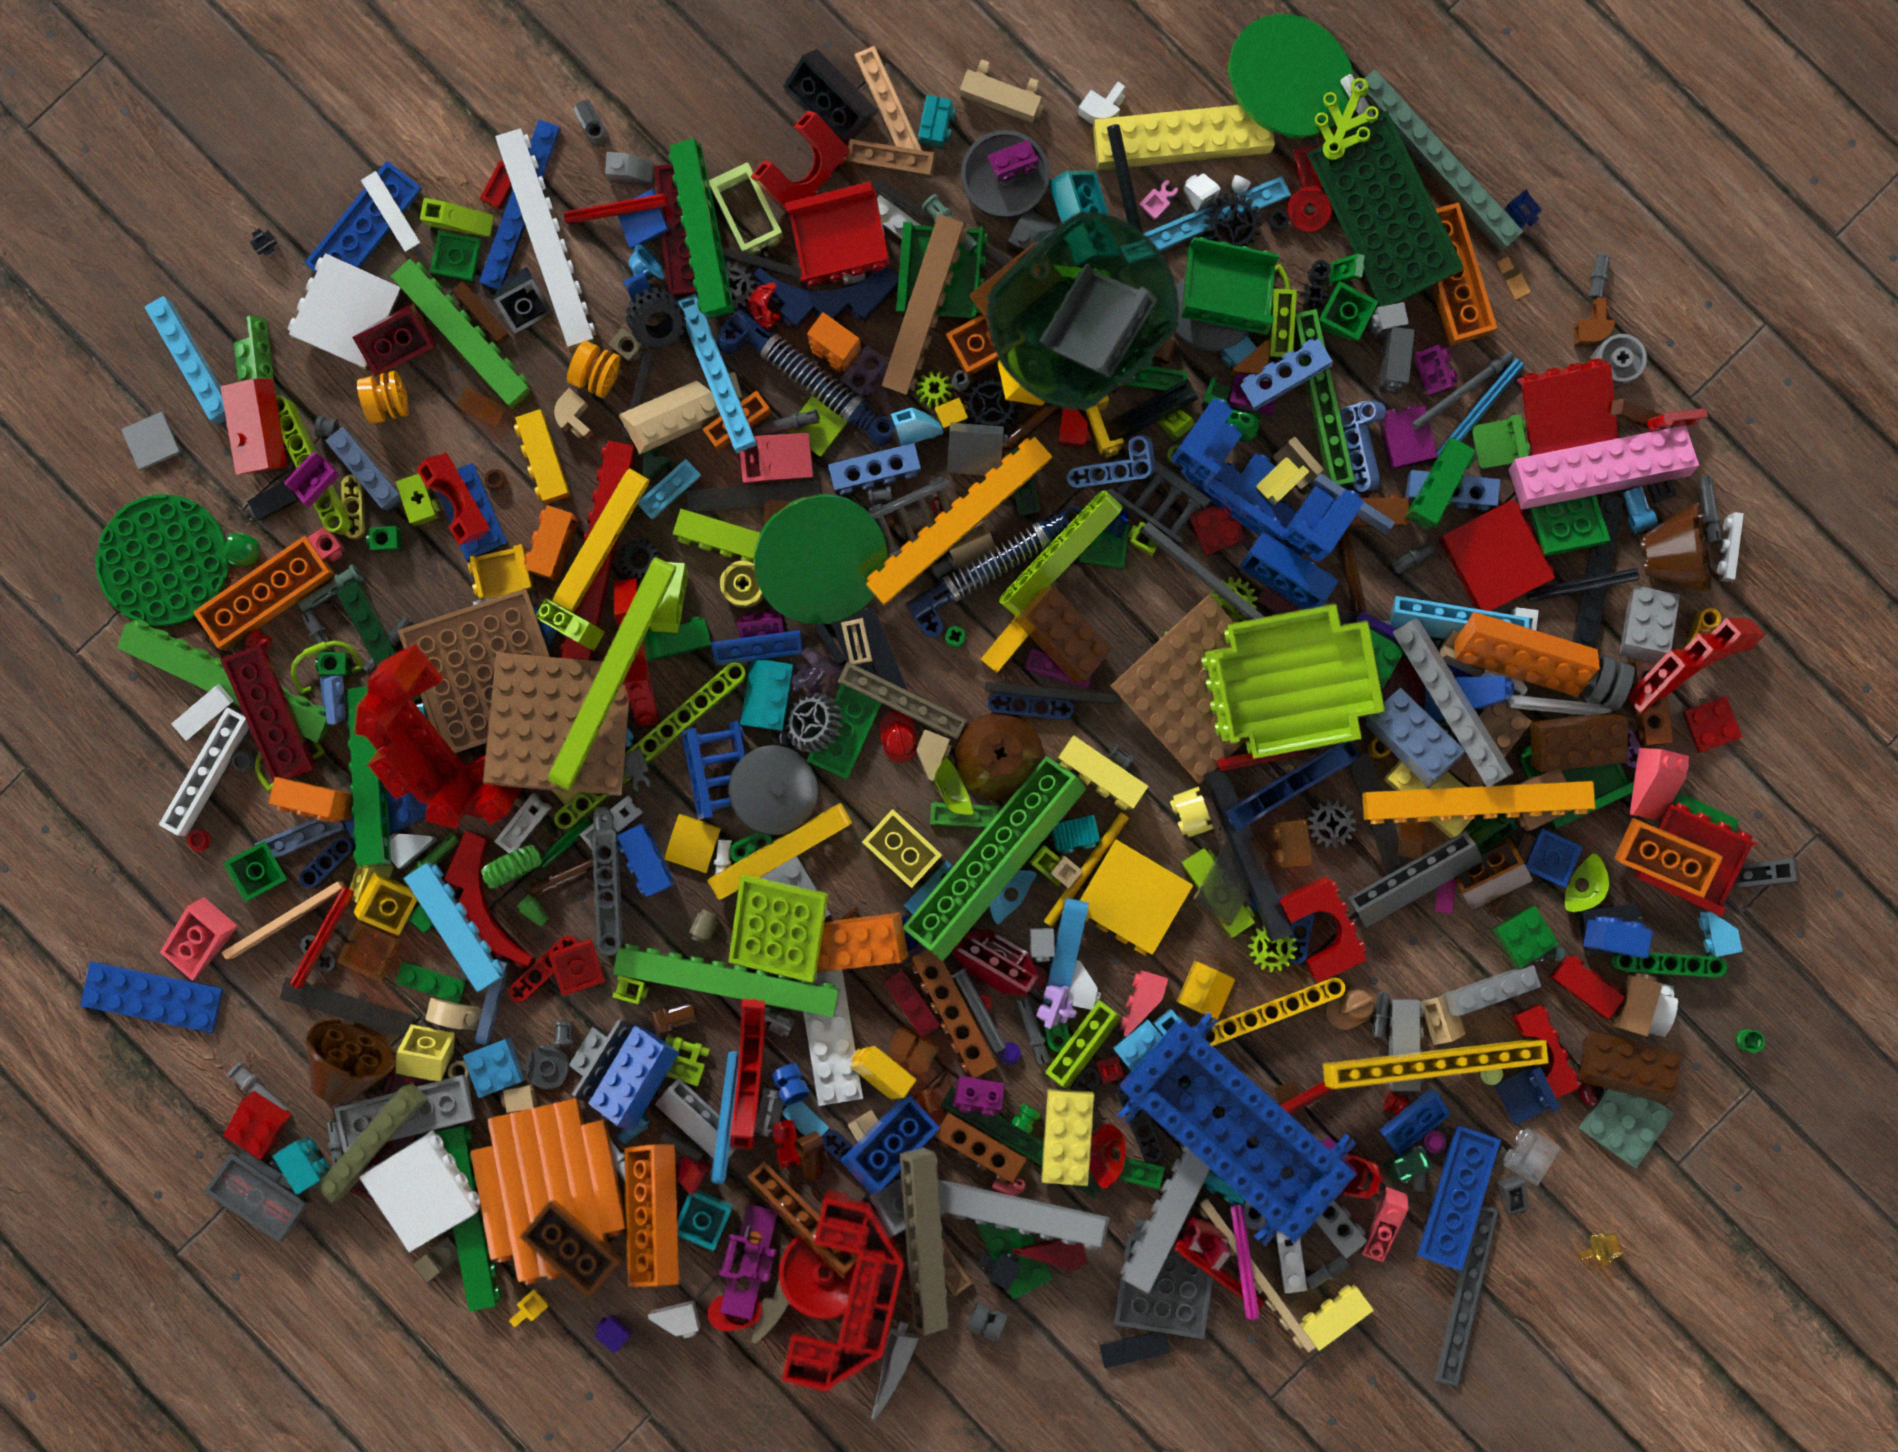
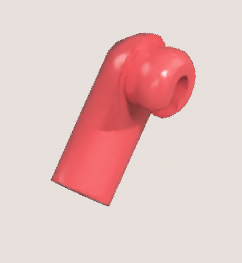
M1020 1178L1015 1179L1013 1183H1004L995 1179L991 1189L998 1193L1015 1196L1025 1190V1182Z

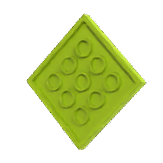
M743 874L740 877L728 962L813 983L816 980L828 894Z

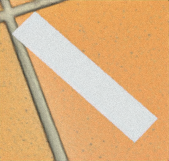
M375 171L362 179L363 185L404 251L406 252L419 244L420 241L377 172Z

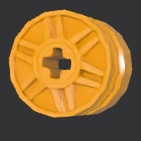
M584 340L577 348L567 372V383L581 389L588 383V392L592 394L596 392V396L604 398L617 379L621 356L615 353L611 355L609 350L603 351L600 355L599 346Z
M396 370L389 372V378L385 373H382L380 375V384H378L374 376L357 380L359 400L369 424L385 422L386 411L389 412L393 419L398 418V412L401 417L409 415L407 391Z

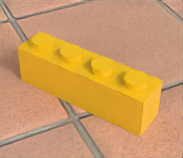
M539 409L515 417L517 424L514 425L518 438L522 437L524 445L521 446L524 457L529 459L531 466H528V471L531 479L535 478L537 487H534L538 500L542 499L545 504H549L570 497L571 494L543 411Z

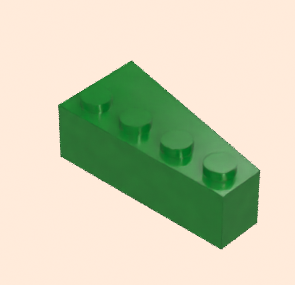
M1451 437L1443 447L1404 518L1427 531L1433 526L1437 527L1443 517L1444 509L1449 506L1453 499L1452 494L1455 488L1458 489L1464 479L1462 475L1465 469H1469L1475 460L1472 457L1475 449Z

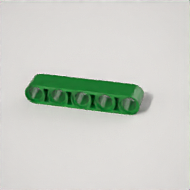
M1648 952V958L1650 959L1648 968H1644L1642 964L1645 957L1625 955L1628 958V963L1622 967L1620 958L1623 954L1614 953L1611 956L1612 966L1616 970L1626 972L1721 977L1727 971L1725 960L1712 956ZM1668 958H1670L1673 963L1671 969L1669 970L1665 967V961ZM1692 959L1695 967L1692 971H1689L1687 964ZM1713 961L1717 964L1715 972L1710 970V964Z

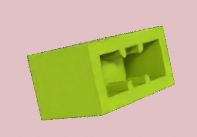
M419 474L396 481L411 525L415 527L440 518L438 511H441L436 498L433 499L431 491L434 489L426 488ZM418 495H421V496L424 497V498L421 499V503H420V504H419L418 502H416L417 500H419Z

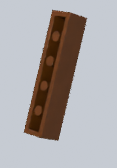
M461 282L453 289L454 297L459 302L462 301L464 303L463 307L467 312L471 311L473 313L472 317L476 322L480 321L482 324L480 327L485 332L488 331L491 334L489 337L494 343L497 341L501 344L510 336L464 282Z
M1620 398L1618 401H1612L1610 415L1649 429L1647 421L1663 413H1655L1652 409H1645V406H1638L1634 402H1628L1627 399ZM1661 427L1659 430L1667 429V427Z

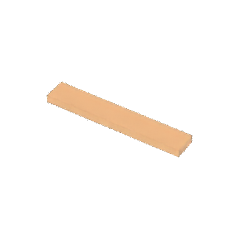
M875 46L854 54L896 147L921 150Z
M337 881L222 952L224 958L234 959L339 895L341 889L347 887L344 881Z

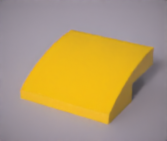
M679 814L664 860L707 873L717 840L719 839L721 827Z

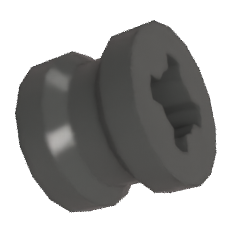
M320 415L315 423L314 434L318 438L323 436L329 438L339 430L338 419L332 418L329 420L325 416Z

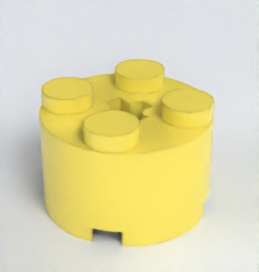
M737 561L728 566L722 573L720 588L725 598L732 605L739 608H750L759 604L764 598L756 580L753 563ZM746 580L749 585L745 586V589L742 590L738 584Z
M1199 787L1173 796L1174 800L1170 801L1174 814L1179 813L1182 820L1178 822L1182 835L1187 834L1188 838L1214 829L1213 824L1208 825L1207 823L1211 818L1203 796H1197V792H1200Z

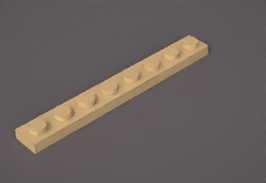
M1203 1196L1198 1200L1201 1205L1198 1210L1205 1220L1210 1217L1215 1224L1214 1226L1227 1236L1229 1241L1226 1246L1231 1255L1235 1256L1237 1254L1235 1236L1208 1199ZM1251 1259L1255 1288L1259 1293L1264 1291L1268 1297L1265 1302L1273 1312L1278 1310L1282 1316L1279 1321L1286 1330L1291 1328L1295 1334L1293 1337L1295 1343L1300 1349L1305 1347L1309 1353L1315 1348V1345Z

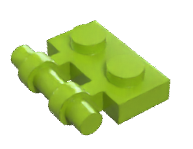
M667 1036L665 1041L677 1051L681 1049L692 1054L690 1059L678 1055L666 1076L676 1080L679 1078L685 1083L699 1086L705 1064L697 1060L699 1055L708 1058L710 1049L702 1047V1044L697 1042L692 1044L683 1041V1038L678 1036L676 1038Z

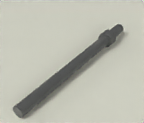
M1508 351L1499 359L1491 361L1487 368L1412 422V428L1418 430L1489 376L1499 373L1503 370L1504 365L1514 359V354Z

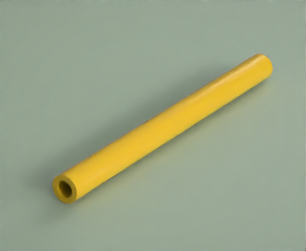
M1121 812L1080 868L1083 872L1070 888H1066L1044 919L1046 924L1051 927L1055 925L1063 913L1066 898H1074L1125 826L1129 817Z

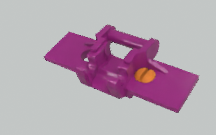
M747 1204L740 1235H728L729 1244L722 1271H719L720 1276L728 1278L720 1313L752 1319L760 1283H768L770 1281L771 1275L769 1274L773 1258L776 1257L777 1250L769 1249L777 1218V1213L774 1210ZM738 1243L746 1244L739 1273H731ZM740 1278H747L750 1281V1287L745 1291H741L737 1287V1282Z

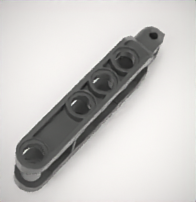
M606 806L598 807L593 816L592 844L596 930L599 951L604 955H613L623 943L620 855L616 844L619 841L617 838L618 831L614 828V817L609 807ZM605 815L607 820H603L602 816ZM604 846L608 847L611 850V856H604L601 848ZM602 870H610L613 875L612 878H605ZM610 892L613 895V901H607L603 893ZM605 938H613L616 944H607Z

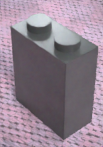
M1392 327L1384 337L1378 389L1384 390L1385 393L1397 394L1398 391L1400 392L1409 383L1414 339L1413 329Z
M950 423L947 472L985 475L993 467L997 470L1003 465L1001 461L1006 457V455H1002V448H1007L1008 435L1003 434L1004 427Z

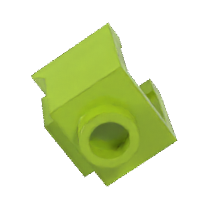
M1140 522L1138 527L1134 525L1128 535L1131 538L1129 544L1153 556L1158 546L1150 539L1146 546L1137 541L1146 525Z
M618 975L617 980H619L616 992L613 993V998L635 1004H640L641 1000H646L649 987H645L646 981ZM629 983L639 985L637 996L627 994Z

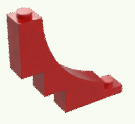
M1726 618L1711 634H1698L1683 650L1670 649L1628 694L1627 699L1639 713H1645L1659 697H1666L1697 672L1726 656L1751 650L1766 634L1751 619Z

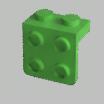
M1521 414L1512 415L1503 421L1475 425L1472 428L1479 468L1485 469L1509 465L1515 459L1527 457L1530 454V444L1525 440L1524 435L1526 433V423L1521 419Z

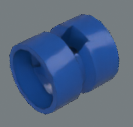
M797 1063L785 1065L772 1073L771 1076L776 1088H780L778 1093L783 1105L798 1103L809 1096L810 1091L806 1082L801 1080L803 1075Z

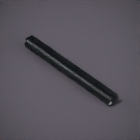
M1113 124L1107 127L1127 224L1130 234H1137L1142 231L1121 128L1119 124Z
M1633 568L1535 588L1526 594L1529 602H1535L1638 581L1640 575L1638 569Z

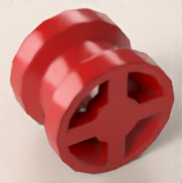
M255 628L246 638L244 647L248 649L263 643L267 651L273 639L269 635L264 636L259 629Z
M1391 1090L1384 1101L1382 1110L1385 1112L1391 1111L1397 1116L1407 1107L1409 1098L1405 1096L1400 1097L1397 1095V1092Z

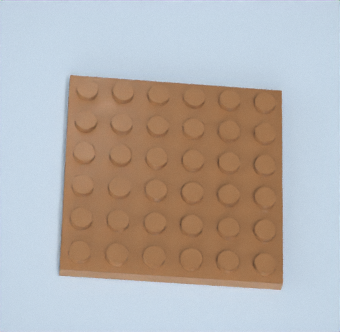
M527 588L397 630L403 648L405 649L416 643L444 678L440 684L421 693L420 696L430 723L454 753L487 743L496 652L551 657Z
M1207 595L1111 685L1112 689L1198 784L1205 780L1203 775L1214 771L1218 767V759L1229 757L1249 738H1240V742L1231 743L1230 740L1222 742L1221 736L1216 734L1215 723L1219 722L1217 714L1213 715L1210 701H1214L1213 692L1208 693L1206 679H1210L1208 670L1204 671L1202 657H1206V651L1232 647L1231 643H1226L1224 630H1228V624L1234 622L1210 595Z
M496 652L483 785L568 791L549 782L548 776L603 662ZM624 681L572 788L569 790L570 792L621 796L629 699Z

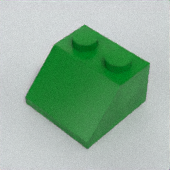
M1339 281L1319 317L1320 327L1333 336L1358 341L1379 301Z
M265 841L222 864L244 904L287 880Z

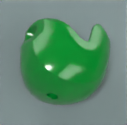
M1236 409L1232 411L1226 420V424L1230 423L1238 428L1239 433L1242 434L1238 440L1239 442H1250L1255 438L1259 430L1261 414Z
M231 532L223 551V557L232 565L251 567L258 559L260 543L247 534Z

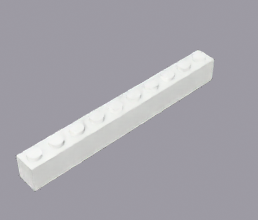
M521 128L495 136L568 350L578 348L584 340L594 343L593 336H596L593 323L588 324L586 315H589L586 303L580 302L578 295L582 294L578 281H573L571 274L575 273L571 260L566 261L564 253L568 251L564 239L559 240L557 232L560 231L557 219H552L549 211L553 210L550 198L544 197L542 190L546 189L542 176L537 177L535 169L539 167L535 155L530 156L528 148L531 147L527 134L523 135Z

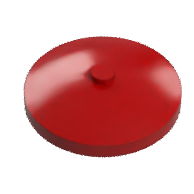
M798 1235L790 1242L782 1255L779 1265L780 1287L787 1302L800 1314L816 1320L836 1319L845 1314L855 1268L843 1279Z

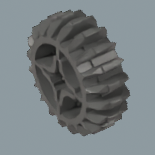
M807 693L806 698L799 697V704L797 702L793 703L795 707L793 710H788L791 716L785 719L789 723L785 729L789 731L787 736L792 740L791 743L798 747V749L809 753H814V751L822 752V748L829 749V742L836 743L834 740L835 736H841L838 728L843 727L839 723L843 716L839 714L841 709L837 706L836 701L830 699L829 696L820 693H814V695Z

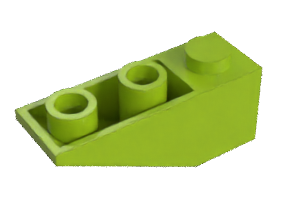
M424 198L420 220L425 226L490 237L494 215L445 201Z
M547 598L544 599L536 613L538 620L593 651L605 633L602 629Z

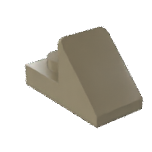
M448 1236L413 1265L426 1282H429L459 1257L456 1243Z

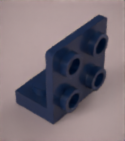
M1532 1065L1494 1085L1515 1125L1545 1110L1554 1112L1561 1108L1539 1066Z

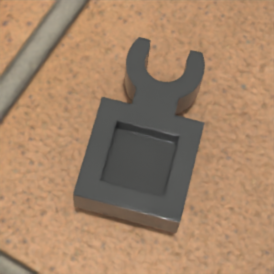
M642 749L625 754L623 769L627 778L634 777L633 788L636 791H640L638 783L641 780L645 781L647 787H651V781L643 774V772L649 771Z

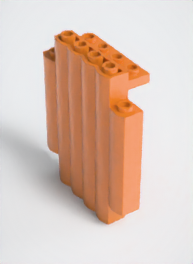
M576 1098L489 1118L488 1124L493 1146L472 1150L471 1156L491 1260L497 1258V1262L500 1263L511 1260V1255H513L518 1282L524 1281L525 1285L539 1282L538 1277L547 1276V1280L561 1277V1274L520 1238L521 1234L547 1203L552 1200H556L613 1250L612 1241L607 1242L606 1233H608L609 1237L622 1234V1229H626V1216L607 1120L584 1124L580 1100Z

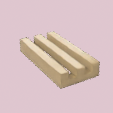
M863 618L842 622L841 625L850 663L861 665L872 662ZM855 624H860L867 658H862ZM847 626H851L858 660L853 658Z

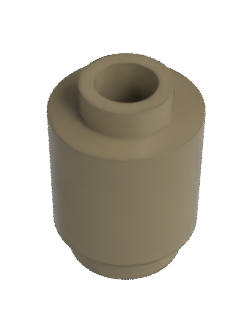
M702 909L701 913L697 914L689 933L693 934L691 938L700 943H704L705 940L710 941L718 924V915Z

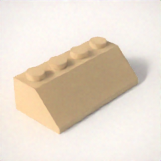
M696 380L619 414V417L638 452L642 454L715 421L719 417L720 412L712 392Z

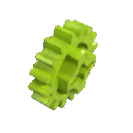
M1229 577L1227 584L1224 580H1221V582L1254 609H1257V606L1253 605L1252 602L1258 599L1251 595L1255 589L1248 590L1249 582L1242 585L1241 578L1233 582L1232 577ZM1237 588L1242 590L1245 595L1242 596L1237 592ZM1217 593L1210 594L1221 608L1229 612L1228 616L1234 623H1238V620L1241 622L1246 621L1245 616L1239 615L1240 612L1223 598L1219 599Z
M1264 925L1263 931L1257 928V937H1250L1254 944L1248 945L1249 948L1254 950L1249 955L1256 956L1257 958L1254 964L1261 962V969L1264 970L1269 966L1270 972H1274L1275 966H1277L1279 971L1283 970L1282 964L1290 966L1289 958H1296L1292 951L1298 950V947L1293 946L1292 943L1296 942L1297 939H1291L1287 936L1271 942ZM1259 941L1263 943V951L1260 953L1258 949ZM1287 941L1288 951L1285 955V953L1283 952V944ZM1269 942L1278 944L1276 947L1278 953L1275 951L1269 952ZM1276 957L1279 962L1272 963L1266 961V959Z

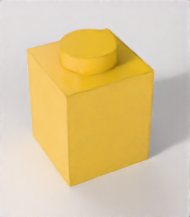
M960 398L935 408V414L943 432L950 430V423H967V415H970V412H965L968 406L963 405Z

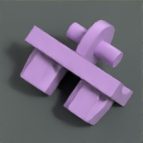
M1050 985L1046 988L1044 998L1053 1001L1052 1006L1041 1005L1036 1015L1045 1021V1027L1051 1029L1053 1025H1058L1059 1020L1066 1023L1068 1017L1074 1018L1077 1012L1072 1008L1073 1001L1067 1000L1071 990L1070 987L1063 986L1059 988Z

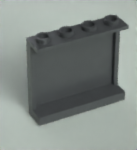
M1085 264L1073 286L1067 292L1061 306L1055 312L1049 326L1043 332L1040 342L1049 351L1111 378L1157 299L1145 288L1135 289L1095 272L1088 264Z

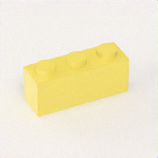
M1354 1284L1343 1287L1338 1292L1339 1295L1333 1300L1331 1298L1327 1299L1320 1305L1321 1309L1315 1313L1310 1312L1303 1317V1322L1300 1323V1326L1319 1351L1374 1311Z

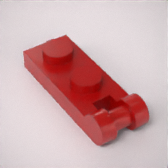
M1706 408L1668 412L1649 419L1647 426L1653 432L1661 429V427L1670 426V428L1684 426V423H1686V427L1700 424L1699 420L1708 417Z

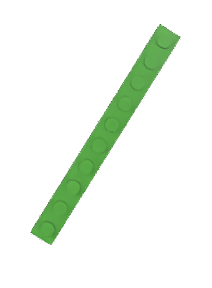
M135 620L125 624L117 647L118 649L206 691H210L220 684L234 700L233 703L240 706L221 663V658L209 655L204 649L194 648L188 645L189 643L185 640L168 636L169 634L164 630L149 627V624L145 621ZM282 687L302 736L316 743L325 739L331 724H327L326 708L308 702L309 700L303 696H295Z
M625 944V947H620L617 951L613 971L615 975L732 998L757 999L765 1001V1004L830 1017L836 1016L841 989L835 988L836 984L822 982V985H818L804 980H792L791 977L779 974L776 977L769 975L770 972L756 969V972L747 971L748 967L734 965V968L725 967L726 963L713 960L712 964L704 963V958L691 956L690 960L684 959L680 953L669 952V955L660 954L661 950L647 948V951L638 950V945Z

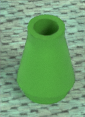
M530 894L516 905L519 909L518 912L536 923L539 927L549 919L538 900Z

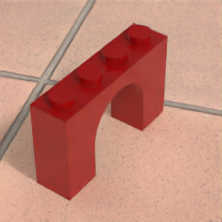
M807 111L794 126L813 151L814 160L812 168L803 179L790 181L772 162L766 160L750 176L786 214H789L786 211V202L814 196L818 192V187L823 181H827L832 176V171L837 165L842 164L846 160V156L850 152V149L815 112Z
M1326 876L1279 898L1285 916L1290 923L1318 911L1331 913L1336 921L1337 935L1333 943L1328 948L1305 959L1308 969L1317 983L1367 960L1364 955L1367 950L1361 940L1358 941L1355 935L1358 932L1354 922L1352 920L1349 921L1346 915L1349 912L1345 902L1343 900L1340 901L1337 895L1340 892L1334 880L1331 881Z

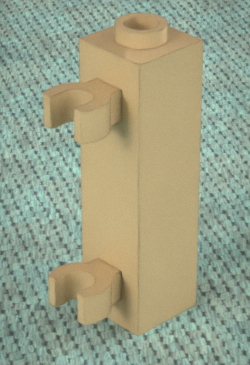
M982 59L977 72L967 69L960 87V97L1032 124L1035 117L1040 118L1044 105H1041L1042 96L1035 94L1038 80L1030 78L1025 91L986 76L989 62Z

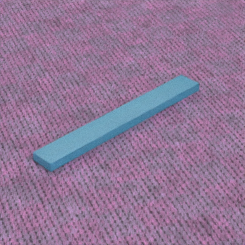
M1283 176L1238 194V198L1242 194L1246 195L1245 202L1248 199H1252L1253 204L1251 207L1258 206L1259 208L1256 212L1291 197ZM1230 205L1220 212L1217 219H1223L1227 215ZM1238 206L1237 210H1239L1240 218L1247 216L1244 210ZM1206 207L1122 242L1121 247L1129 265L1205 234L1203 229L1207 228L1208 224H1204L1202 221L1204 219L1209 220V216L1204 213L1205 211L1212 212V209ZM1233 221L1223 222V224H1229Z
M695 293L678 300V303L685 313L686 317L684 318L686 320L687 332L735 452L739 453L756 446L757 443L706 316L698 309L697 301L699 299Z

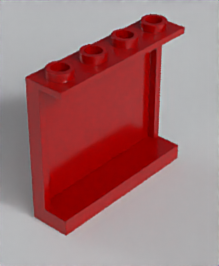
M871 181L785 203L786 211L791 218L802 273L800 280L809 287L818 286L821 284V281H838L842 279V276L849 274L851 276H859L865 270L879 271L884 269L886 265L891 264L876 190Z
M1602 358L1591 359L1589 363L1582 365L1581 363H1572L1567 365V368L1560 370L1559 368H1550L1546 370V373L1542 374L1527 373L1523 378L1517 379V382L1522 385L1527 438L1530 444V454L1528 456L1618 439L1617 418L1610 415L1612 401H1615L1612 367L1610 363Z
M1514 499L1438 538L1475 609L1492 611L1555 578L1553 566L1545 560L1540 543L1536 542L1533 537L1534 531L1531 525L1525 522L1522 516L1523 510H1521L1518 503H1515Z
M1669 803L1659 823V829L1723 856L1711 884L1703 898L1639 870L1636 871L1634 876L1722 916L1726 909L1723 907V904L1752 845L1757 846L1758 843L1751 840L1753 836L1740 830L1737 834L1730 831L1732 826L1719 821L1717 825L1710 822L1711 817L1701 812L1695 815L1689 812L1690 807L1681 803H1677L1676 806Z

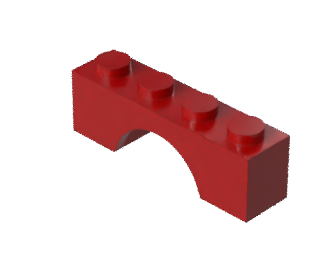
M447 452L426 458L416 468L426 488L435 489L443 493L452 503L454 519L448 527L459 546L479 540L490 530L487 521L481 514Z
M1533 1004L1512 1014L1511 1016L1521 1036L1546 1040L1548 1064L1543 1073L1555 1097L1558 1098L1578 1089L1577 1081H1579V1077L1567 1062L1570 1059L1566 1050L1561 1048L1558 1043L1560 1037L1554 1027L1551 1028L1548 1021L1550 1015L1547 1009L1539 1004Z

